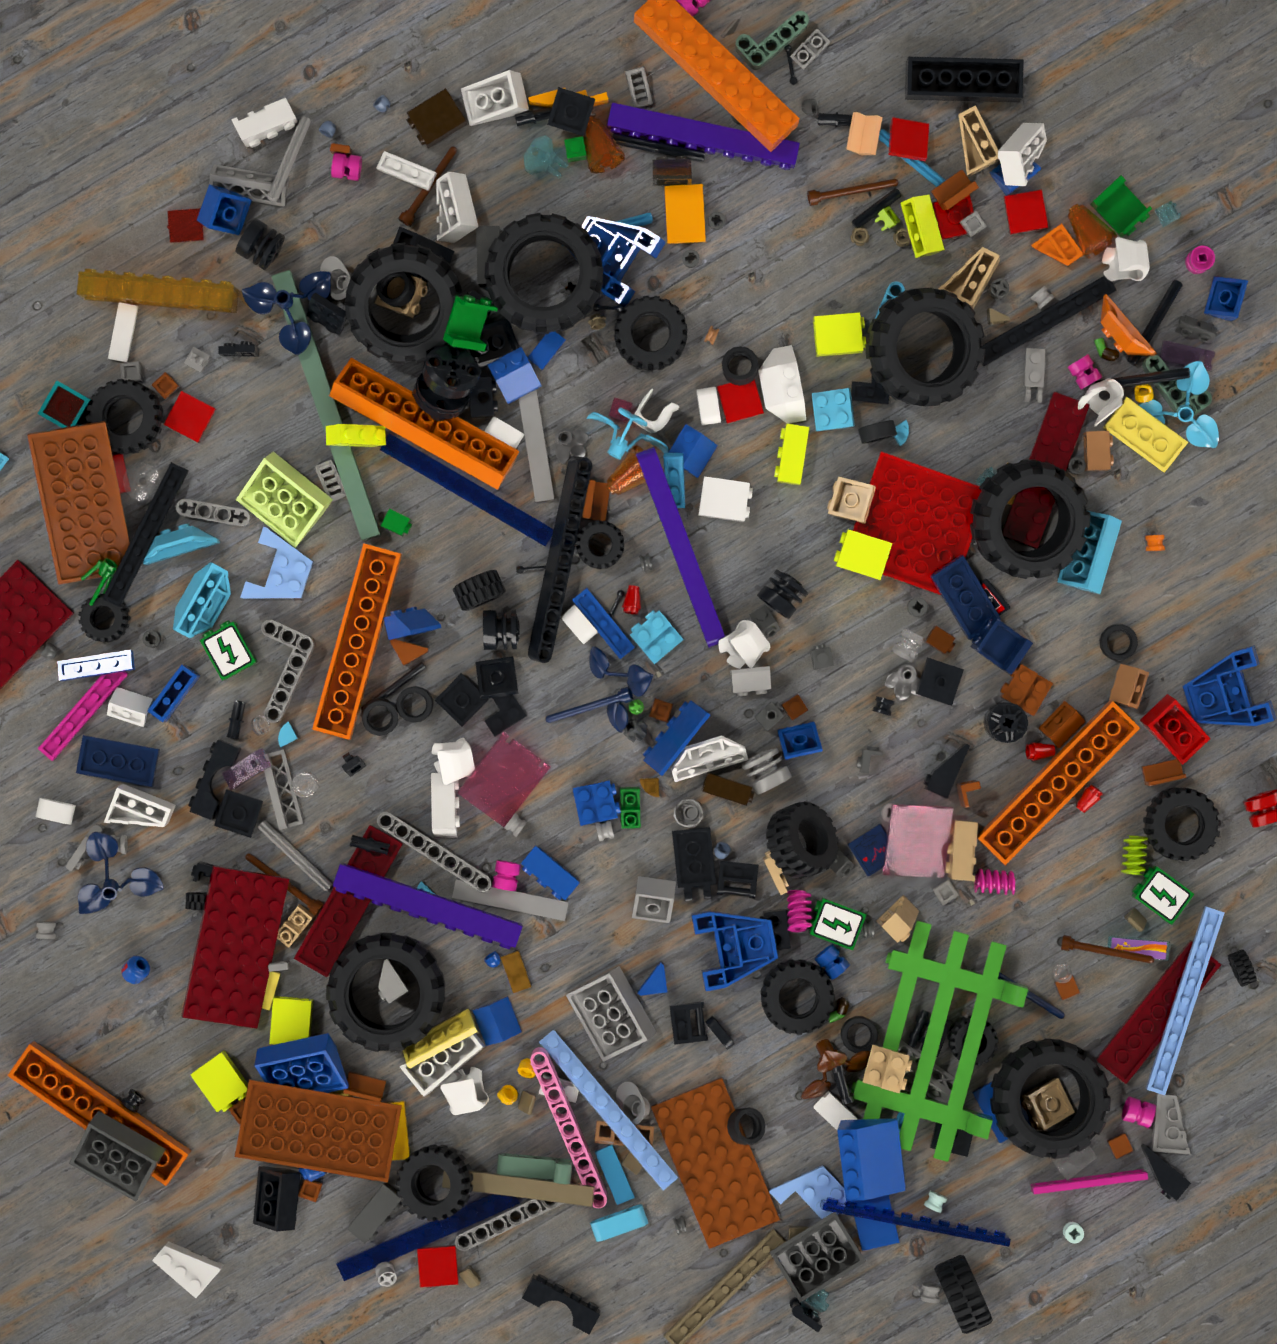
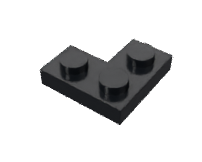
M241 341L240 344L224 343V346L218 347V354L220 356L259 357L260 349L250 341Z
M871 376V383L852 381V401L889 404V395L884 392V387L880 383H876L873 376Z
M514 695L495 697L492 699L500 711L486 719L485 723L494 737H496L527 715Z

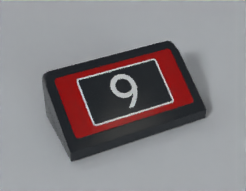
M983 579L980 584L1000 616L1010 609V605L988 579Z

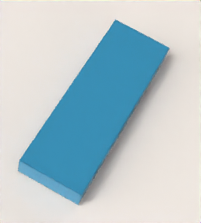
M664 453V474L677 508H685L683 453Z
M613 1145L596 1150L595 1155L616 1204L619 1205L635 1198Z

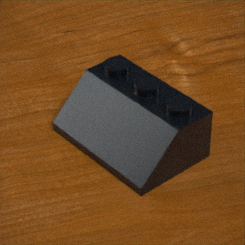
M258 1167L253 1224L276 1232L295 1230L301 1172L286 1168Z

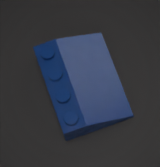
M691 700L689 703L685 701L678 709L681 713L677 718L673 716L667 723L669 728L666 732L661 731L655 738L657 742L653 748L649 746L643 753V756H645L643 761L661 776H663L710 716L709 713Z
M329 1033L257 1049L254 1066L264 1082L328 1093L348 1089L349 1087L337 1047Z
M898 1118L841 1120L837 1132L846 1201L868 1200L906 1191Z

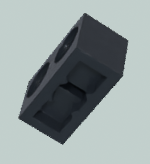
M786 909L763 911V916H760L761 919L769 920L773 915L779 918L778 924L772 925L774 935L781 936V941L779 944H776V949H790Z

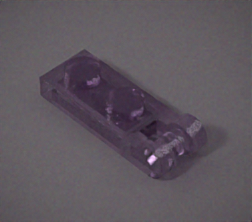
M1164 340L1159 357L1165 362L1186 366L1189 363L1199 361L1201 355L1204 356L1203 365L1206 371H1211L1213 366L1211 361L1215 356V352Z
M263 748L253 752L222 773L230 790L238 788L263 770L271 767L269 760H266Z

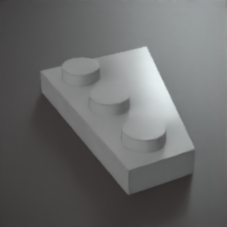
M1156 1093V1112L1153 1122L1151 1150L1155 1152L1190 1154L1177 1096L1175 1094L1162 1095Z

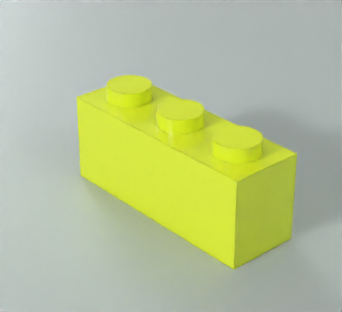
M930 195L912 197L901 202L915 258L931 256L945 250Z
M355 424L326 426V445L383 446L386 445L385 427Z
M786 424L785 428H781L780 439H783L782 447H778L777 458H780V464L775 467L774 472L777 482L794 485L801 484L809 427Z

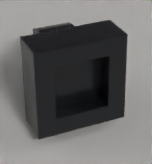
M349 752L342 756L346 763L341 767L350 777L366 767L359 756L353 757Z

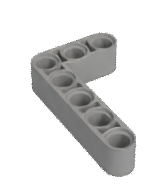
M269 619L262 623V633L293 648L264 712L265 719L268 722L275 723L281 721L313 653L315 641L312 637ZM269 623H273L276 627L272 634L266 631V626ZM286 631H291L293 634V639L289 642L285 641L283 637ZM304 639H308L311 643L307 650L301 647V642ZM296 656H300L303 660L300 667H296L293 664V659ZM288 674H292L295 678L294 683L291 685L285 681V677ZM280 691L285 692L287 695L284 702H280L277 699V694ZM271 709H276L279 713L278 718L275 720L269 716Z

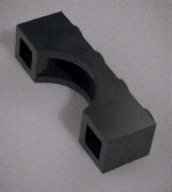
M223 740L213 742L209 752L212 753L211 758L206 760L202 770L205 773L203 778H199L195 788L198 791L196 796H192L188 806L191 808L189 812L209 820L214 819L220 800L213 793V777L221 768L235 766L241 747Z
M533 1274L522 1294V1299L537 1307L548 1301L564 1303L572 1313V1326L590 1335L600 1316L599 1306L590 1301L588 1303L582 1301L581 1296L573 1292L570 1294L564 1291L565 1288L557 1283L553 1285L547 1282L548 1279L541 1274H538V1276Z

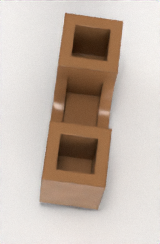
M605 1121L596 1122L594 1143L625 1146ZM635 1125L652 1146L654 1127Z

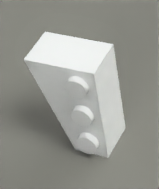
M447 172L436 180V198L440 211V216H437V223H440V234L437 235V241L455 243L478 227L466 174Z
M431 773L432 831L434 839L458 838L457 827H460L459 815L457 816L459 797H456V790H459V780L445 785L441 773Z
M169 1241L152 1260L195 1298L199 1296L224 1266L220 1262L212 1261L208 1257L200 1256Z

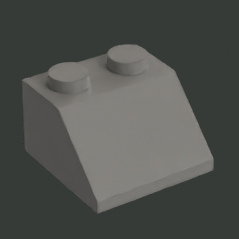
M770 666L730 670L732 693H736L737 697L747 696L749 691H756V694H765L767 689H771Z
M638 876L632 918L670 924L676 881Z
M385 959L378 994L383 1001L387 1000L388 1003H391L408 992L411 986L395 961Z

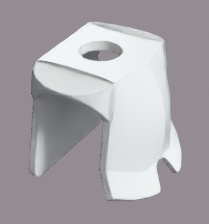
M1117 237L1115 239L1116 248L1107 247L1103 254L1102 263L1109 264L1110 266L1108 270L1103 272L1105 277L1110 281L1120 279L1143 280L1150 268L1146 242Z
M1111 378L1095 383L1081 397L1078 409L1083 408L1086 403L1090 404L1089 408L1099 415L1094 424L1097 426L1123 405V387L1119 382ZM1101 391H1108L1110 398L1103 400L1100 398L1099 393Z
M651 389L642 399L635 412V415L647 422V426L645 427L635 421L633 422L650 433H656L668 423L672 413L679 410V405L670 403L663 409L655 421L645 419L641 411L653 393V389Z
M748 620L740 621L736 630L720 639L718 644L720 653L727 651L730 654L727 662L738 669L745 663L749 668H752L763 652L770 650V643L755 623Z
M460 738L456 742L434 743L432 754L438 755L439 761L434 763L437 772L442 774L445 785L464 777L471 778L475 776L476 771L471 747L465 738Z
M471 1067L468 1075H465L463 1069L458 1070L462 1075L458 1081L441 1085V1090L450 1104V1112L453 1115L478 1111L489 1101V1097L484 1091L482 1071L476 1067Z

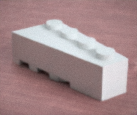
M474 1033L410 1069L407 1064L400 1066V1068L424 1097L481 1051L485 1044Z

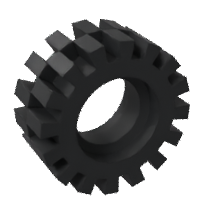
M187 892L185 909L204 910L207 893Z
M1244 949L1228 955L1232 972H1234V976L1237 978L1240 986L1244 987L1257 981L1252 962L1249 960V956Z

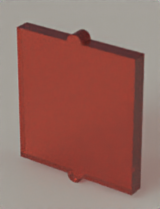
M201 208L167 211V228L169 229L170 243L204 240V225L197 221Z

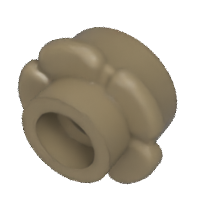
M863 227L853 229L850 236L851 241L856 243L857 246H863L864 243L869 241L868 231Z
M899 228L894 233L893 240L896 241V245L899 247L908 246L911 243L907 229Z
M594 314L588 320L592 330H599L606 326V317L601 314Z

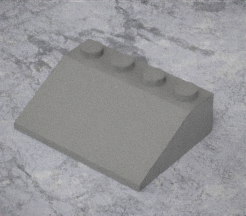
M620 966L605 972L566 994L603 1062L649 1040L657 1033Z

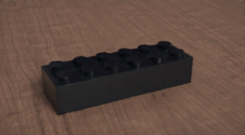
M908 56L906 60L905 100L1020 103L1023 98L1024 59Z

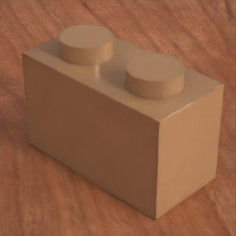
M1109 431L1083 433L1085 471L1110 470L1114 463L1113 454L1110 455V447L1113 446L1112 435H1109Z
M1120 664L1109 700L1138 709L1149 672Z

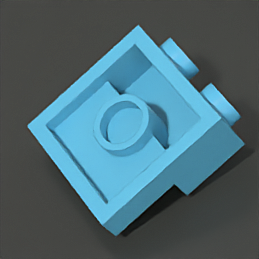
M653 610L645 617L647 619L646 622L642 625L638 622L630 629L633 632L630 636L655 664L684 639L660 611L655 612Z

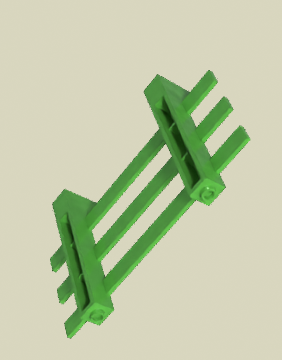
M916 921L908 953L893 949L892 953L888 952L885 962L889 964L888 969L902 972V977L885 1036L884 1048L898 1051L917 977L940 983L911 1093L900 1090L899 1094L885 1090L881 1087L863 1083L861 1078H858L857 1082H853L851 1093L854 1094V1099L867 1103L863 1119H879L882 1107L905 1113L900 1130L901 1149L911 1151L920 1118L942 1124L933 1158L948 1162L957 1129L987 1140L993 1122L992 1116L963 1108L992 998L1023 1008L1028 987L998 978L1007 946L1004 944L991 942L983 974L961 968L969 937L968 934L954 931L946 963L923 957L932 924ZM956 987L977 993L949 1101L945 1103L927 1098L926 1093Z

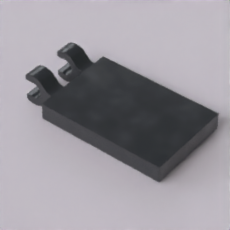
M710 827L672 831L678 888H684L685 901L693 900L691 887L703 886L704 899H711L710 885L716 884Z

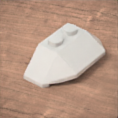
M790 345L774 348L758 370L765 408L786 424L806 421L804 396L793 347Z
M718 736L686 746L672 766L671 771L674 781L677 782L746 761L748 756L745 746L724 736Z

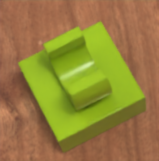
M890 206L881 210L878 213L879 217L875 219L876 223L880 220L884 221L885 225L881 228L882 231L896 226L901 221Z

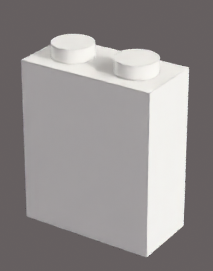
M704 476L698 516L744 522L745 518H749L750 507H747V501L752 498L753 488H750V483Z

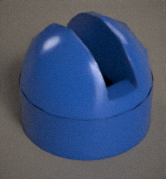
M497 951L490 953L484 958L485 963L492 968L498 967L501 961Z

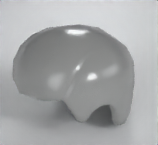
M694 799L681 800L674 807V818L683 827H695L704 817L703 807Z

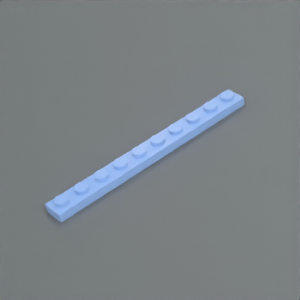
M1204 907L1145 1088L1149 1091L1162 1095L1166 1094L1225 912Z
M553 1030L540 1040L539 1044L547 1050L549 1056L658 1186L664 1191L678 1179L677 1175L560 1036Z

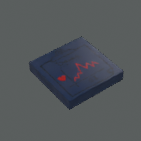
M880 824L847 844L867 877L900 857Z

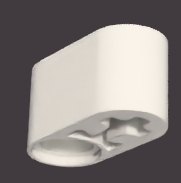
M716 387L696 389L701 425L721 423Z
M494 416L484 431L515 449L524 436L522 432Z
M573 605L560 616L583 644L598 633L576 605Z
M40 798L35 817L71 825L76 805Z

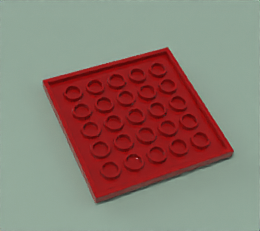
M880 452L869 482L870 485L876 486L866 523L856 521L852 531L892 543L882 575L941 595L930 575L958 556L964 555L966 557L972 541L970 524L973 523V514L970 511L973 499L977 500L981 493L980 486Z

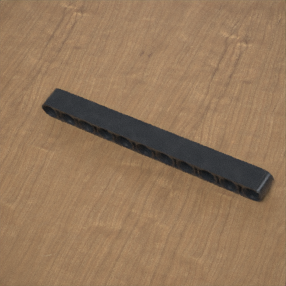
M573 456L567 464L528 648L529 658L540 663L549 662L553 654L592 470V462L587 457Z

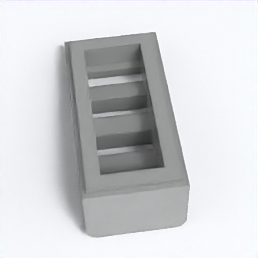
M644 66L625 70L633 106L641 108L652 105L653 101ZM641 74V77L631 79V75ZM643 81L642 85L633 87V83ZM645 89V92L635 94L636 90ZM647 96V100L640 102L636 100V98Z
M333 460L314 466L324 491L333 499L332 502L346 497L342 481ZM326 468H332L331 471L322 474L321 470ZM330 475H335V478L325 481L324 479ZM336 481L338 482V485L333 486L331 488H328L327 486ZM341 489L340 493L331 496L330 492Z

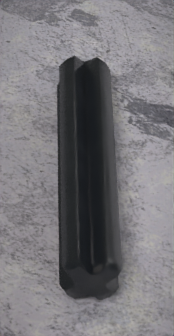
M894 188L852 221L853 226L861 228L878 215L881 210L901 197L900 191Z

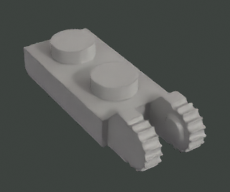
M1025 349L1023 385L1025 387V402H1030V388H1037L1036 401L1037 403L1042 402L1045 349Z
M95 824L89 830L65 866L68 870L75 871V869L79 870L85 862L83 857L87 853L86 843L89 835L92 832L104 833L105 828L103 825Z

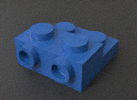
M610 780L572 788L580 826L618 818L617 814L621 813L619 802L615 803L613 795H617L615 784H611Z

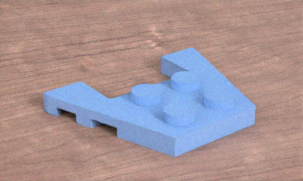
M263 526L258 543L277 549L265 587L246 581L240 598H302L313 561Z
M824 1165L769 1190V1193L780 1204L796 1191L821 1219L834 1211L838 1215L846 1202L844 1187Z

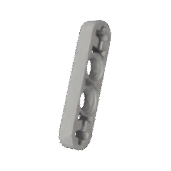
M189 499L179 500L176 505L177 512L185 517L240 527L247 526L251 521L250 513L244 509ZM187 502V506L194 507V504H197L195 515H192L194 511L186 510V513H183V510L180 509L181 505ZM202 506L209 508V514L205 517L199 514V509ZM221 509L228 511V518L225 520H220L218 517V512ZM232 510L235 511L234 515L240 516L242 513H244V516L247 517V520H243V522L240 523L239 519L233 518V522H230L232 518Z

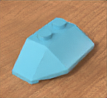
M189 523L178 526L179 530L171 532V529L163 530L159 536H155L143 564H152L216 545L220 541L203 530L190 526Z
M210 562L194 574L175 608L173 630L188 638H192L194 635L213 627L231 595L227 570Z

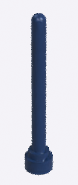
M629 686L621 688L618 694L548 715L545 720L547 723H551L615 702H632L634 700L633 693Z
M999 972L998 978L1017 983ZM1028 990L1026 998L1057 1018H1064V1012Z

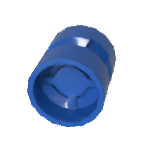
M834 944L826 947L814 958L821 968L825 967L824 972L831 980L838 977L850 966L844 956H839L840 952Z

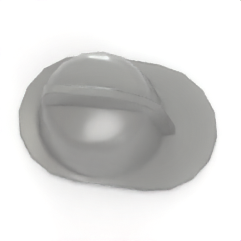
M330 256L322 262L320 271L330 272V295L335 300H342L346 298V290L352 273L347 270L339 258Z
M622 1083L616 1092L618 1107L634 1126L641 1121L648 1120L650 1113L649 1101L641 1095L634 1083Z

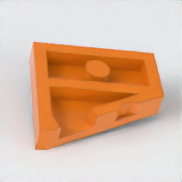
M1062 223L1031 245L1034 249L1066 266H1069L1084 255Z

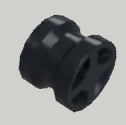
M876 696V706L873 707L872 711L891 716L892 712L890 709L895 701Z
M130 1089L129 1095L123 1098L121 1102L130 1111L136 1113L139 1110L140 1104H144L146 1099L136 1090Z

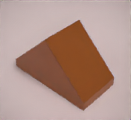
M397 639L390 640L404 666L429 652V648Z

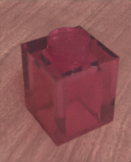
M614 397L608 418L627 424L628 418L621 415L618 409L621 407L631 412L633 403Z

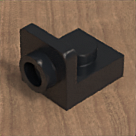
M200 861L197 865H194L191 876H194L193 881H199L201 872H204V876L211 878L213 864Z

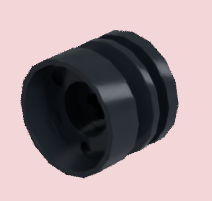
M256 218L245 229L235 252L245 259H249L255 254L252 263L255 265L259 264L261 269L266 270L279 255L285 236L281 233L276 235L277 231L274 229L266 235L268 226Z
M776 569L774 575L779 578V581L770 577L769 580L774 585L773 589L764 585L757 596L783 617L790 619L796 611V608L791 603L792 600L802 603V599L797 594L799 593L806 597L808 592L795 578Z
M483 610L484 650H497L498 641H502L504 650L508 648V641H511L512 649H517L520 639V625L516 610H511V618H507V610H503L502 618H498L496 610Z
M997 703L990 707L985 714V731L995 741L1004 743L1016 742L1027 731V715L1017 704ZM1005 718L1011 720L1009 727L1003 726Z

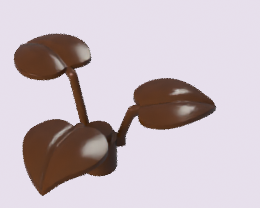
M829 1039L819 1041L816 1044V1048L821 1057L817 1064V1070L823 1073L822 1080H815L810 1083L801 1094V1099H813L824 1095L831 1088L830 1081H827L826 1072L831 1071L842 1064L848 1065L846 1067L848 1072H858L865 1069L871 1051L858 1052L851 1057L850 1061H847V1055L839 1052L837 1049L834 1050Z

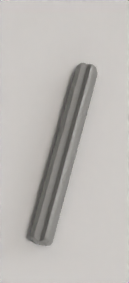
M302 116L299 120L267 195L270 201L277 202L310 126L311 121L308 117Z
M266 820L258 825V829L324 891H328L333 884Z

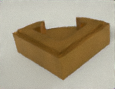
M640 778V784L644 791L651 796L659 797V778Z

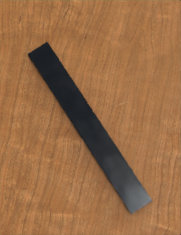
M1103 276L982 345V349H985L984 362L981 364L983 367L1100 301L1105 294L1110 295L1117 291L1114 284Z
M172 462L170 463L102 598L103 600L121 607L189 470Z

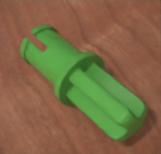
M638 699L630 702L629 710L632 714L638 715L642 713L644 709L643 702Z

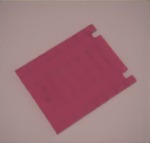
M505 732L502 733L457 792L503 827H505L550 769L547 763H544L540 768L538 765L542 760L515 739H512L509 744L505 742L509 738V735Z
M892 804L883 875H890V870H895V876L932 877L933 872H937V878H944L953 807Z

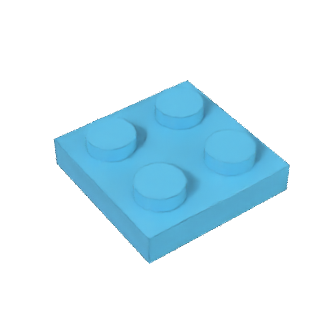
M850 388L812 393L817 432L855 427Z

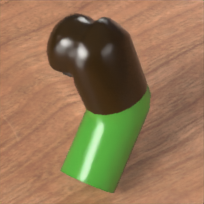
M1104 338L1094 340L1100 358L1107 361H1115L1119 358V352L1116 349L1113 350L1106 347Z
M845 997L837 999L838 1006L836 1011L830 1013L829 1023L846 1016L849 1002Z

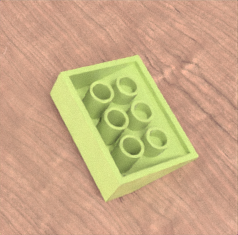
M273 451L262 460L236 501L296 548L324 514L333 499Z

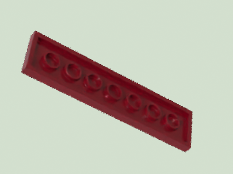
M1053 392L1028 460L1035 459L1041 462H1048L1066 471L1090 404L1086 403L1083 408L1078 409L1079 400ZM1035 486L1016 493L1002 531L1003 537L1038 548L1055 502L1049 490L1045 487Z
M369 825L363 837L368 839L372 837L376 841L390 843L388 855L373 851L369 853L365 849L356 848L347 865L385 877L403 843L376 827ZM334 887L294 959L328 977L335 961L342 953L372 899L365 897L364 900L354 897V893L348 891L346 894L340 893Z
M1191 940L1096 1058L1097 1062L1125 1084L1129 1082L1162 1039L1193 944ZM1210 956L1199 992L1222 965L1212 956Z

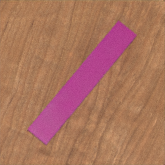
M124 671L101 675L38 747V750L51 761H54L128 676V673Z
M1144 1169L1032 1183L1030 1186L1032 1193L1035 1195L1148 1180V1173Z

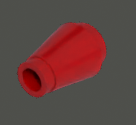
M628 586L622 605L624 613L638 614L639 610H641L640 587Z
M1031 742L1026 745V757L1028 760L1036 761L1054 756L1055 746L1053 744Z
M1091 784L1085 788L1076 807L1085 813L1102 799L1103 793Z

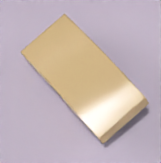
M299 904L279 929L277 939L289 948L313 919L314 915Z

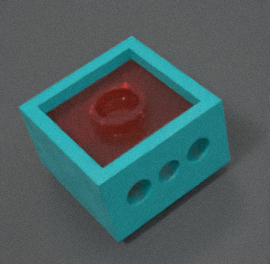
M56 380L37 414L61 428L81 425L89 412L87 407L91 405L92 400Z

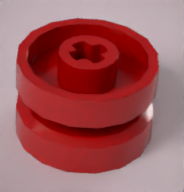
M1277 789L1259 793L1243 801L1246 811L1255 812L1249 817L1253 828L1277 822Z

